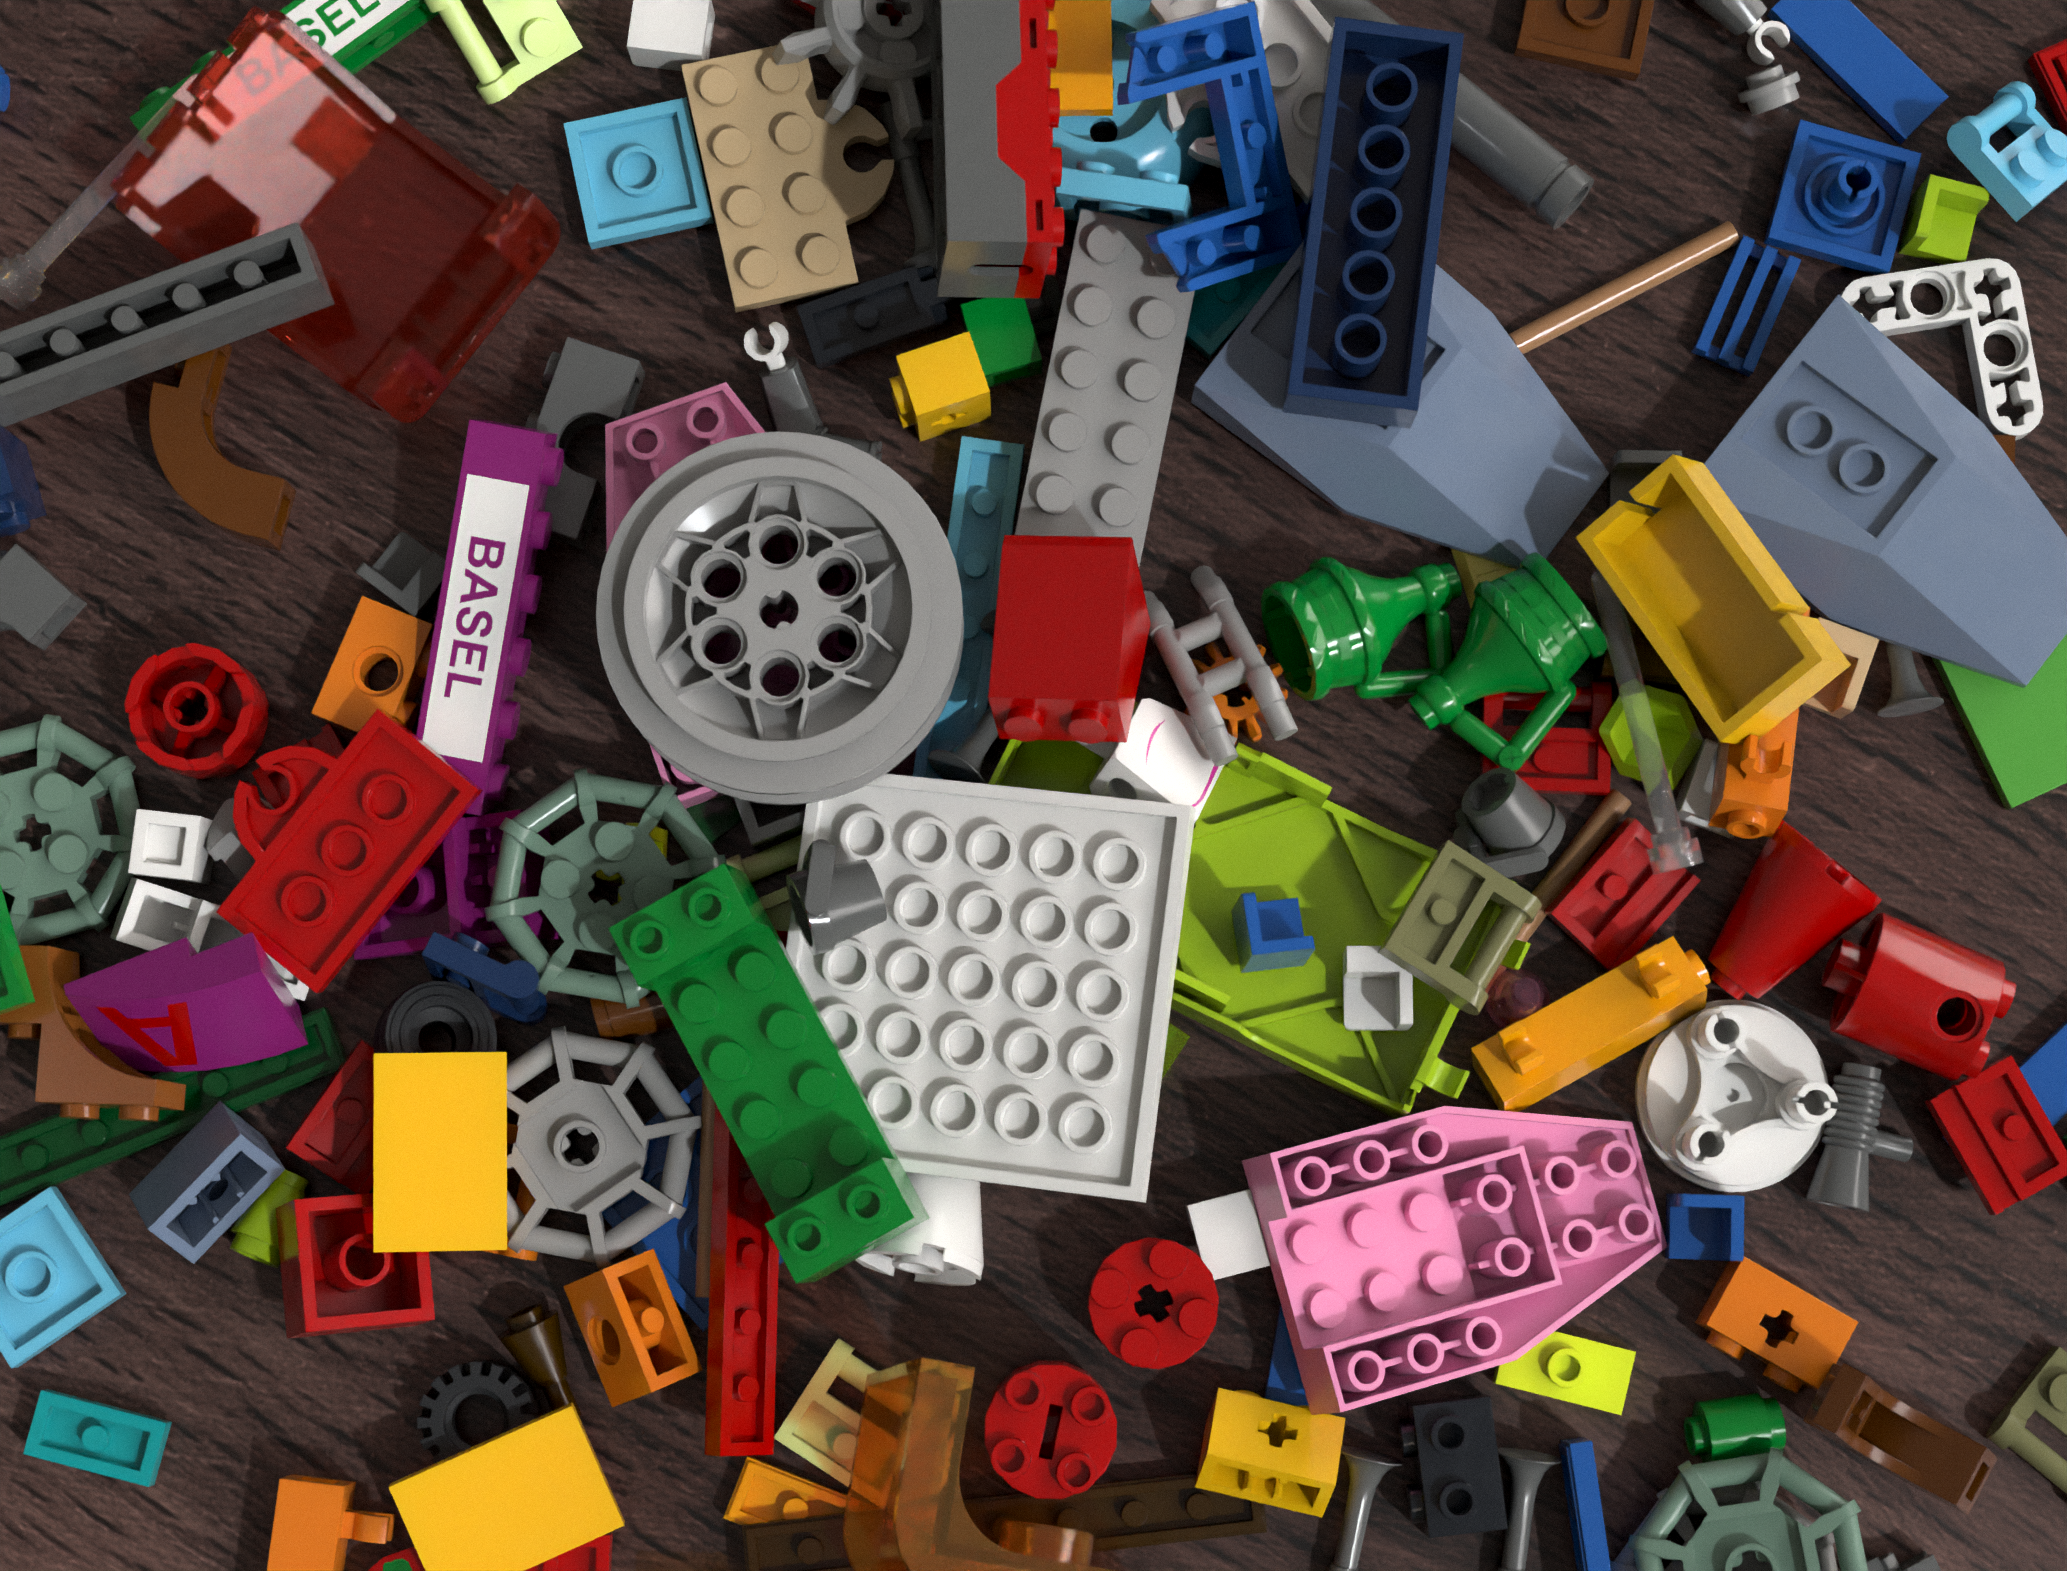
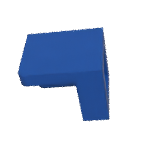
M1255 892L1241 893L1231 911L1241 973L1304 966L1314 952L1315 945L1313 936H1304L1298 898L1257 902Z
M1666 1194L1665 1239L1667 1248H1665V1258L1743 1261L1745 1196Z

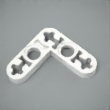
M1986 258L1862 277L1852 281L1841 292L1840 296L1851 306L1859 299L1860 294H1865V299L1868 303L1876 304L1887 302L1894 295L1891 288L1895 287L1897 289L1895 307L1877 311L1870 320V323L1885 336L1962 325L1980 421L1985 424L1992 435L2016 436V440L2026 436L2039 424L2043 415V400L2024 299L2017 272L2008 263L2000 259ZM1984 275L1988 276V281L1991 285H2001L2003 290L1993 300L1995 318L2007 313L2009 320L1998 319L1984 326L1979 325V320H1984L1991 313L1987 295L1976 294L1974 287L1983 280ZM1929 283L1941 292L1943 306L1939 313L1925 315L1913 307L1910 293L1914 285ZM1896 310L1901 320L1895 319ZM2001 334L2013 342L2016 349V357L2011 365L1997 366L1986 358L1984 342L1987 336ZM2019 374L2021 381H2015L2008 387L2013 406H2023L2026 414L2016 421V426H2012L2008 416L1999 417L1997 413V408L2006 402L2005 385L2001 383L1996 387H1991L1990 381H2002Z

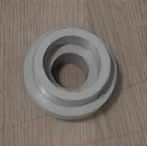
M1778 64L1747 76L1745 79L1749 89L1737 94L1740 103L1747 102L1751 115H1757L1800 98L1795 83L1800 81V77L1797 71L1785 74L1782 65Z

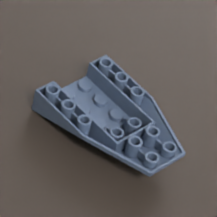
M1302 242L1196 382L1191 403L1344 514L1516 570L1520 568V563L1525 556L1533 552L1539 553L1546 559L1606 479L1609 472L1495 315L1437 264L1419 408L1410 429L1282 412L1303 250Z
M1838 294L1704 465L1805 603L1822 618L1879 640L2025 688L2067 634V536L1985 424Z

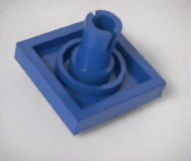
M1800 119L1795 126L1763 244L1873 275L1889 273L1922 153Z

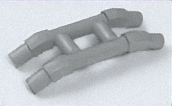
M1203 565L1194 569L1190 579L1210 615L1175 629V625L1163 603L1151 591L1145 590L1144 594L1151 622L1149 636L1177 686L1214 765L1222 766L1235 760L1238 757V753L1212 697L1247 682L1248 688L1260 712L1263 714L1275 741L1295 734L1298 728L1274 674L1264 661L1234 605L1233 598L1220 577L1216 576L1212 568ZM1223 637L1235 660L1199 675L1188 651Z

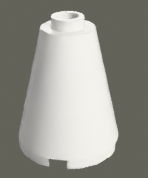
M906 1172L930 1218L855 1259V1261L864 1267L890 1276H894L895 1268L915 1273L914 1281L947 1286H970L975 1284L976 1279L981 1280L982 1270L984 1269L980 1182Z

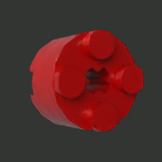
M188 643L183 647L171 648L159 656L155 654L149 657L132 677L124 703L125 712L129 714L130 730L136 739L135 742L138 748L159 765L180 775L202 780L209 778L220 779L235 774L240 767L249 762L262 745L269 722V703L265 691L261 688L255 676L221 650L197 643ZM194 702L201 706L204 703V706L208 709L205 718L201 722L196 720L195 723V720L187 715L189 707Z
M1144 1237L1122 1243L1102 1259L1090 1281L1087 1308L1095 1334L1111 1354L1132 1366L1162 1369L1185 1362L1204 1347L1216 1325L1219 1296L1211 1271L1197 1253L1174 1240ZM1148 1284L1156 1292L1167 1290L1170 1295V1303L1163 1305L1167 1313L1158 1320H1155L1149 1313L1138 1315L1135 1310L1134 1303L1143 1300L1138 1291Z

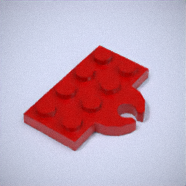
M376 709L339 757L321 748L286 746L265 753L255 761L264 771H277L287 778L290 785V794L287 801L281 807L276 809L267 807L260 799L257 786L247 781L239 780L234 793L232 818L241 844L256 862L218 908L216 913L243 935L253 932L261 947L269 956L315 993H322L483 791V789L383 709Z

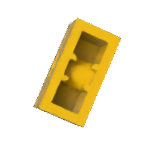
M969 331L896 355L899 375L889 378L892 389L891 395L902 427L906 428L914 425L920 442L991 418L990 390Z
M1218 1387L1206 1421L1195 1487L1322 1518L1336 1486L1346 1418L1331 1414L1311 1415L1309 1405L1294 1406L1264 1399L1251 1391H1231Z

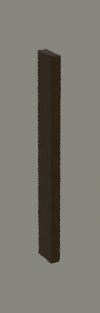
M1197 1472L1097 1483L1093 1484L1087 1491L1064 1499H1037L1023 1492L886 1507L883 1510L880 1508L742 1524L746 1571H933L1267 1532V1524L1263 1503L1196 1488ZM897 1521H902L924 1530L914 1559L903 1560L912 1536L896 1530Z

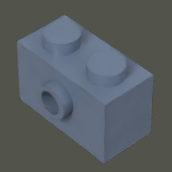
M219 1101L129 1193V1196L147 1229L194 1264L282 1174L285 1168L265 1136Z

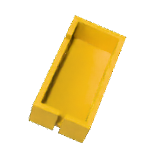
M1672 454L1629 491L1636 502L1661 508L1660 511L1654 514L1650 508L1619 500L1575 537L1720 742L1743 745L1744 739L1751 734L1759 736V740L1851 666L1819 620L1803 616L1810 608L1702 462Z

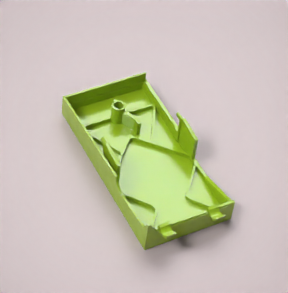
M1010 739L988 784L1092 795L1089 785L1104 758L1076 741L1035 740L1024 742ZM1239 742L1236 747L1238 757L1223 766L1197 821L1194 823L1171 1009L1394 1119L1401 1118L1410 1113L1416 1093H1420L1423 1085L1443 1095L1458 1099L1470 1072L1442 1061L1437 1055L1459 1009L1452 1005L1445 995L1412 975L1413 1025L1408 1031H1348L1343 1026L1342 954L1346 946H1382L1438 850L1388 830L1327 800L1332 789L1331 786L1265 752L1261 753ZM1255 892L1257 902L1298 898L1304 936H1313L1315 945L1314 952L1304 966L1241 973L1231 913L1241 893ZM1490 898L1449 966L1463 976L1501 912L1499 905ZM1515 939L1500 965L1509 969L1519 970L1531 944Z

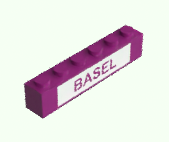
M469 419L416 733L420 740L483 789L465 812L478 816L493 810L495 801L503 802L508 787L510 766L501 762L505 739H514L519 724L520 702L512 701L516 676L524 677L530 660L531 640L523 638L527 613L535 614L541 596L542 577L534 575L538 549L545 551L550 541L553 514L545 511L548 487H556L558 485L564 460L563 449L555 448L558 433L483 419Z

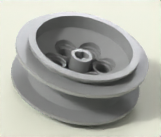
M779 431L748 434L707 446L669 468L642 493L620 523L609 545L597 590L596 625L601 658L610 685L624 711L650 745L678 771L709 789L739 800L772 805L809 804L848 794L876 781L899 765L929 734L945 708L959 672L964 639L961 584L950 544L937 518L911 485L889 466L849 444L823 436ZM787 535L798 543L797 553L793 559L779 565L765 560L762 552L766 542L774 536ZM836 566L848 568L856 575V583L853 589L842 596H830L820 588V580L823 574L828 569ZM720 568L735 570L740 574L741 578L738 589L734 594L726 598H716L706 592L705 585L708 577L712 572ZM788 606L798 611L797 618L792 624L781 621L775 629L765 624L767 616L771 611L782 614ZM841 631L850 634L856 639L857 647L855 653L848 660L834 663L826 660L820 654L822 641L827 635ZM721 633H730L737 636L741 640V650L732 662L715 664L706 658V647L714 636ZM775 666H791L799 673V682L795 690L781 697L767 693L763 688V681L767 672Z

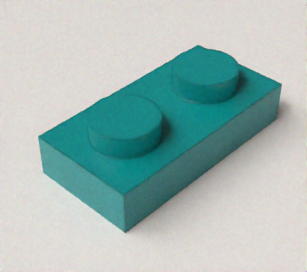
M1289 260L1195 290L1185 340L1210 360L1233 335Z
M45 1389L40 1391L23 1454L150 1487L155 1485L172 1421Z

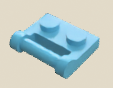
M2013 81L2005 85L1996 93L1992 104L1976 116H1965L1951 126L1947 133V142L1951 151L2016 222L2067 181V136L2059 130L2053 129L2035 109V93L2030 86L2020 81ZM2006 124L2017 136V139L1997 153L1989 144L1990 136Z

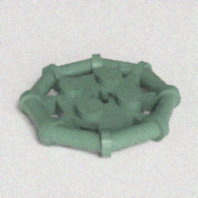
M45 714L41 721L0 731V757L37 748V766L4 775L0 769V884L2 890L15 897L10 918L18 945H33L90 929L101 932L110 925L108 917L127 888L131 877L134 876V874L128 873L136 810L140 809L132 776L136 766L129 756L119 757L63 724L59 715ZM61 752L96 772L95 776L84 786H81L57 772L56 768ZM108 793L111 796L120 836L104 835L96 800ZM32 817H35L38 823L50 824L51 834L42 838V848L37 851H33L30 843L20 841V831L26 828V821ZM103 850L116 853L117 855L92 893L83 884L88 875L85 872L93 859H98ZM68 892L75 905L73 908L34 918V901Z
M586 767L573 770L574 776L513 819L505 817L499 826V829L503 831L490 907L484 908L486 919L496 924L520 960L527 961L536 968L540 978L539 992L544 995L548 991L624 1003L627 1009L640 1006L639 1000L652 990L638 986L608 928L672 893L674 880L692 878L695 880L719 865L727 864L725 855H718L675 794L678 788L666 781L664 786L587 773ZM596 800L646 810L638 827L624 825L619 822L598 820ZM579 804V810L584 820L582 826L553 846L537 834ZM661 819L690 860L671 866L649 834ZM526 850H529L545 858L539 895L518 898ZM602 870L608 877L618 873L623 878L625 883L618 889L622 900L618 904L611 906L605 899L594 903L590 899L588 893L595 887L594 881L591 878L593 874ZM540 910L545 914L564 941L552 957L522 916H527ZM575 949L615 956L617 976L568 968L567 966Z
M1770 1447V1452L1693 1465L1687 1460L1677 1467L1680 1471L1638 1533L1636 1535L1630 1534L1627 1548L1633 1549L1637 1571H1664L1662 1559L1682 1561L1684 1571H1732V1567L1742 1565V1553L1748 1551L1755 1552L1758 1562H1769L1772 1571H1821L1815 1540L1833 1532L1840 1570L1868 1571L1857 1514L1862 1510L1854 1499L1850 1502L1783 1456V1449ZM1761 1481L1759 1501L1719 1507L1711 1491L1712 1488ZM1779 1485L1823 1516H1820L1809 1527H1805L1798 1521H1795L1773 1504ZM1695 1498L1696 1502L1707 1513L1700 1527L1685 1547L1666 1540Z

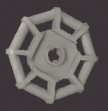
M565 1026L552 1028L549 1037L507 1064V1107L519 1114L516 1142L513 1143L512 1153L507 1155V1169L515 1168L536 1200L525 1216L507 1190V1237L510 1240L507 1247L516 1253H520L524 1249L596 1263L598 1269L612 1266V1259L674 1217L679 1220L687 1210L683 1206V1200L697 1130L702 1129L703 1126L701 1116H694L653 1055L655 1047L646 1041L636 1045L568 1032ZM572 1059L623 1068L612 1086L575 1079ZM557 1063L560 1082L528 1103L512 1093ZM636 1078L639 1079L667 1122L646 1126L626 1096V1092ZM577 1129L583 1136L589 1135L592 1132L596 1135L599 1143L592 1148L596 1158L591 1163L586 1165L580 1158L574 1159L571 1162L566 1159L564 1151L571 1145L567 1135L572 1130ZM670 1136L658 1190L642 1179L644 1166L647 1161L650 1139ZM632 1191L637 1192L650 1201V1203L607 1232L605 1231L602 1212ZM549 1208L586 1215L590 1235L538 1225Z

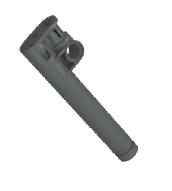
M1310 0L1331 27H1333L1335 17L1400 25L1370 0ZM1459 72L1450 147L1528 209L1533 208L1536 211L1535 214L1554 230L1559 228L1583 202L1594 184V179L1576 164L1570 165L1566 156Z

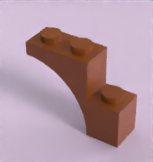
M19 945L35 1003L1 1014L0 1025L8 1027L7 1038L40 1041L35 1102L59 1105V1117L85 1120H99L100 1108H119L118 1119L158 1122L159 1110L184 1111L185 1084L154 1079L127 1065L113 1052L100 1044L65 995L64 984L80 979V953L51 946Z

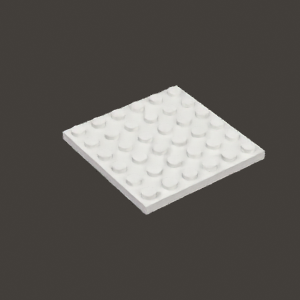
M885 774L876 781L848 794L806 804L797 872L802 870L803 859L807 849L812 842L818 839L827 840L836 846L834 866L866 859L879 883L886 906L887 920L836 944L833 950L815 956L809 950L800 929L795 924V914L792 908L786 951L905 1172L1146 1203L1196 809L1192 805Z

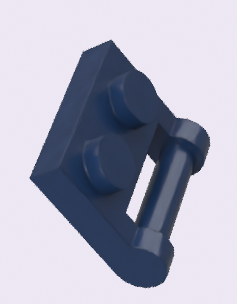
M433 932L422 952V957L433 981L452 982L457 986L469 989L484 1002L489 1010L520 1025L533 1026L544 1019L548 1010L545 995L539 992V974L531 963L515 960L504 965L487 957L490 949L468 935L455 932L452 938L449 939Z

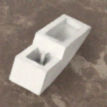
M131 877L110 938L151 951L187 937L196 952L200 953L241 937L243 934L216 913L220 905ZM267 954L293 997L305 1001L309 987Z

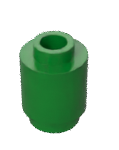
M1758 1393L1695 1402L1692 1416L1685 1417L1684 1435L1688 1450L1692 1456L1700 1455L1703 1463L1770 1452V1447L1783 1449L1786 1444L1784 1417L1775 1397L1762 1398Z

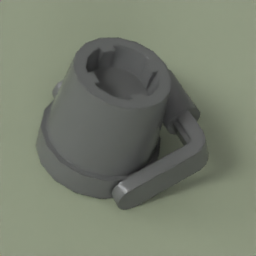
M1500 767L1480 775L1464 793L1461 802L1462 808L1455 812L1457 829L1453 833V839L1458 847L1509 878L1537 872L1547 866L1548 856L1554 852L1563 838L1566 828L1565 818L1548 798L1541 797L1510 768Z
M818 839L811 843L804 855L802 870L786 875L787 890L795 914V924L800 929L809 950L815 956L833 950L836 944L887 920L883 895L869 862L866 859H861L834 866L836 846L824 839Z

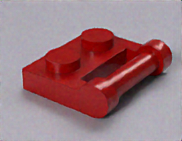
M1590 681L1589 687H1576V696L1565 710L1569 712H1588L1589 729L1552 727L1522 767L1515 772L1537 793L1603 796L1610 793L1611 757L1599 734V728L1612 708V686L1609 681ZM1505 692L1480 698L1481 721L1509 741L1520 726H1503V709L1533 710L1546 693ZM1480 752V775L1491 769L1499 768L1498 765Z

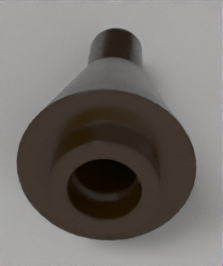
M534 1304L508 1316L505 1319L508 1329L498 1336L499 1340L538 1388H542L552 1411L573 1402L580 1417L582 1413L566 1379L568 1371L558 1310L544 1312L541 1304Z

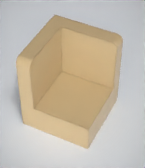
M1818 617L1819 622L1851 666L1802 705L1841 719L1855 709L1879 639Z

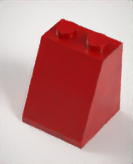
M1004 535L988 699L999 739H1016L1024 742L1058 740L1080 741L1089 744L1099 742L1127 743L1151 624L1132 537Z

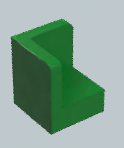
M982 298L960 305L964 331L970 332L989 388L1042 374V357L1024 298Z

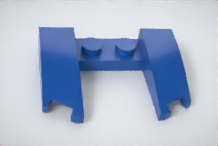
M1255 1L1214 8L1126 34L1125 43L1131 46L1126 83H1119L1118 105L1131 104L1204 83L1229 202L1228 206L1183 220L1145 235L1153 253H1163L1179 277L1176 284L1180 293L1195 291L1289 260L1302 244V237Z

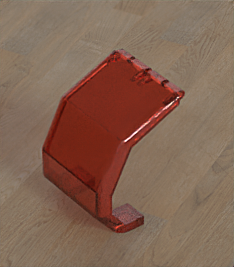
M254 5L226 39L227 43L235 50L228 59L221 51L217 50L186 89L195 99L192 105L188 107L177 100L146 138V142L155 151L147 158L137 150L109 184L119 194L116 199V208L183 264L298 221L315 247L335 304L269 328L267 331L376 412L399 422L412 423L422 418L429 411L554 253L560 240V224L534 193L516 183L506 196L398 116L288 16L278 10H271L265 13Z

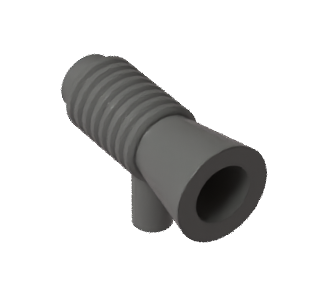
M1844 1062L1841 1074L1834 1076L1833 1081L1835 1084L1832 1085V1089L1835 1091L1838 1103H1831L1830 1108L1837 1110L1835 1115L1825 1122L1827 1127L1824 1128L1823 1133L1826 1136L1822 1137L1825 1147L1804 1200L1829 1207L1869 1213V1154L1900 1162H1907L1913 1152V1140L1910 1137L1875 1128L1879 1125L1877 1118L1881 1114L1879 1109L1882 1108V1103L1880 1101L1883 1100L1884 1095L1882 1092L1885 1091V1085L1880 1082L1881 1069Z

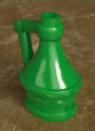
M1537 552L1526 555L1520 563L1519 569L1491 582L1486 580L1477 584L1474 590L1475 600L1470 611L1466 635L1455 658L1441 675L1431 674L1421 681L1416 687L1417 693L1407 700L1412 711L1429 731L1439 724H1449L1454 733L1498 765L1499 768H1510L1513 772H1517L1575 698L1577 689L1570 678L1578 671L1588 657L1594 659L1602 656L1609 646L1605 635L1582 601L1555 568ZM1505 692L1546 693L1509 741L1472 713L1464 710V705L1484 696Z
M1321 557L1320 559H1315L1309 565L1308 570L1291 582L1278 581L1264 589L1261 598L1262 620L1274 659L1283 669L1282 675L1293 691L1305 701L1322 699L1330 692V689L1353 686L1355 694L1362 699L1415 695L1417 693L1416 687L1421 681L1431 674L1441 675L1454 659L1450 618L1445 609L1452 600L1461 596L1462 585L1457 571L1448 562L1440 565L1425 563L1413 568L1407 577L1390 579L1371 576L1357 569L1344 566L1332 557ZM1419 614H1424L1430 668L1381 672L1382 664L1386 660L1397 636L1408 622Z

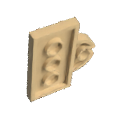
M777 45L681 65L736 313L841 291L858 285L859 281L846 226L868 217L885 199L893 179L894 160H881L874 169L867 172L852 170L844 160L845 151L855 143L866 142L876 147L888 143L889 135L884 126L865 108L854 105L835 125L825 121L823 117L828 100L817 99L809 59L807 58L799 63L776 65L772 53Z

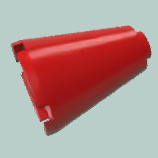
M1782 820L1772 838H1767L1708 956V960L1717 967L1710 975V978L1739 1001L1747 992L1756 999H1759L1872 913L1882 899L1836 860L1816 847L1812 841Z

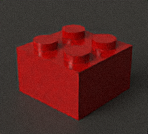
M373 1193L294 1199L276 1208L287 1339L411 1327L435 1320L429 1252L373 1253Z

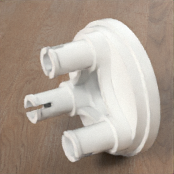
M1728 999L1707 1002L1705 1009L1653 1037L1642 1056L1635 1081L1637 1118L1642 1133L1655 1155L1672 1172L1684 1180L1705 1189L1721 1192L1758 1190L1773 1185L1792 1174L1811 1155L1823 1134L1825 1122L1835 1115L1837 1109L1830 1108V1104L1838 1103L1835 1091L1828 1084L1822 1059L1804 1031L1782 1013L1768 1006L1747 1000Z

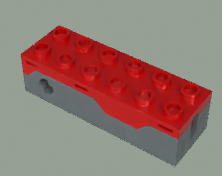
M929 0L937 297L1040 298L1045 275H1055L1057 247H1062L1064 241L1063 207H1054L1055 187H1060L1062 179L1061 147H1052L1053 128H1058L1060 117L1059 88H1050L1051 69H1056L1058 36L1056 29H1048V11H1054L1055 0Z

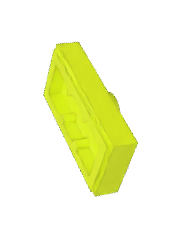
M1554 1331L1517 1360L1496 1366L1492 1383L1622 1415L1636 1352Z

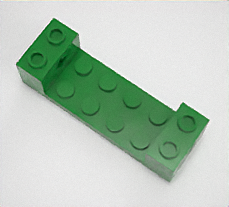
M723 863L608 928L638 986L657 992L769 1203L775 1218L766 1222L765 1226L796 1284L816 1282L930 1218L744 872Z

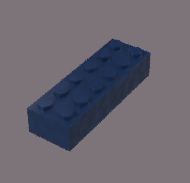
M1335 17L1328 44L1282 412L1411 428L1419 408L1464 33Z

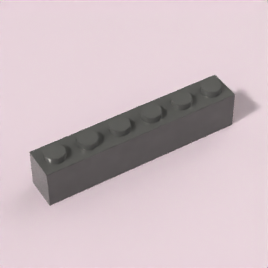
M297 221L1 331L0 425L3 427L9 426L334 305L335 303L315 247Z

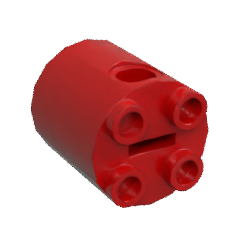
M1883 912L1875 915L1857 944L1844 938L1837 942L1828 959L1821 982L1822 986L1837 992L1829 1021L1830 1031L1950 1081L1958 1080L1962 1074L1976 1079L1980 1074L1990 1051V1043L1984 1041V1038L1990 1028L1993 1017L2002 1019L2008 1012L2014 999L2017 985L2015 982L2005 979L2006 969L2003 962ZM1956 997V1008L1951 1016L1937 1021V1012L1941 1004L1949 998Z
M1037 1360L1015 1369L996 1387L985 1416V1446L994 1470L1012 1488L1037 1499H1064L1087 1491L1107 1470L1117 1447V1419L1105 1389L1087 1370L1064 1360Z

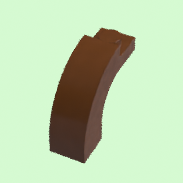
M226 344L176 363L175 378L180 381L178 388L153 382L149 407L152 444L166 478L181 498L216 528L241 541L280 551L296 490L283 478L247 470L230 463L221 453L215 437L214 415L232 352V346Z
M1833 1363L1803 1419L1806 1424L1844 1448L1966 1515H1969L1998 1459L1987 1447L1910 1407L1883 1390L1868 1375L1845 1363L1842 1366Z

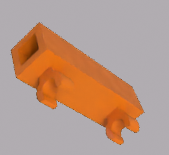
M1810 609L1807 610V611L1803 614V616L1809 617V616H1810ZM1799 707L1759 740V736L1752 734L1744 739L1743 745L1724 743L1718 739L1719 745L1717 748L1708 826L1726 829L1730 834L1745 839H1755L1762 836L1772 838L1788 810Z
M296 1474L282 1477L279 1479L267 1571H344L348 1539L386 1544L387 1541H392L396 1514L352 1510L356 1486L354 1481Z

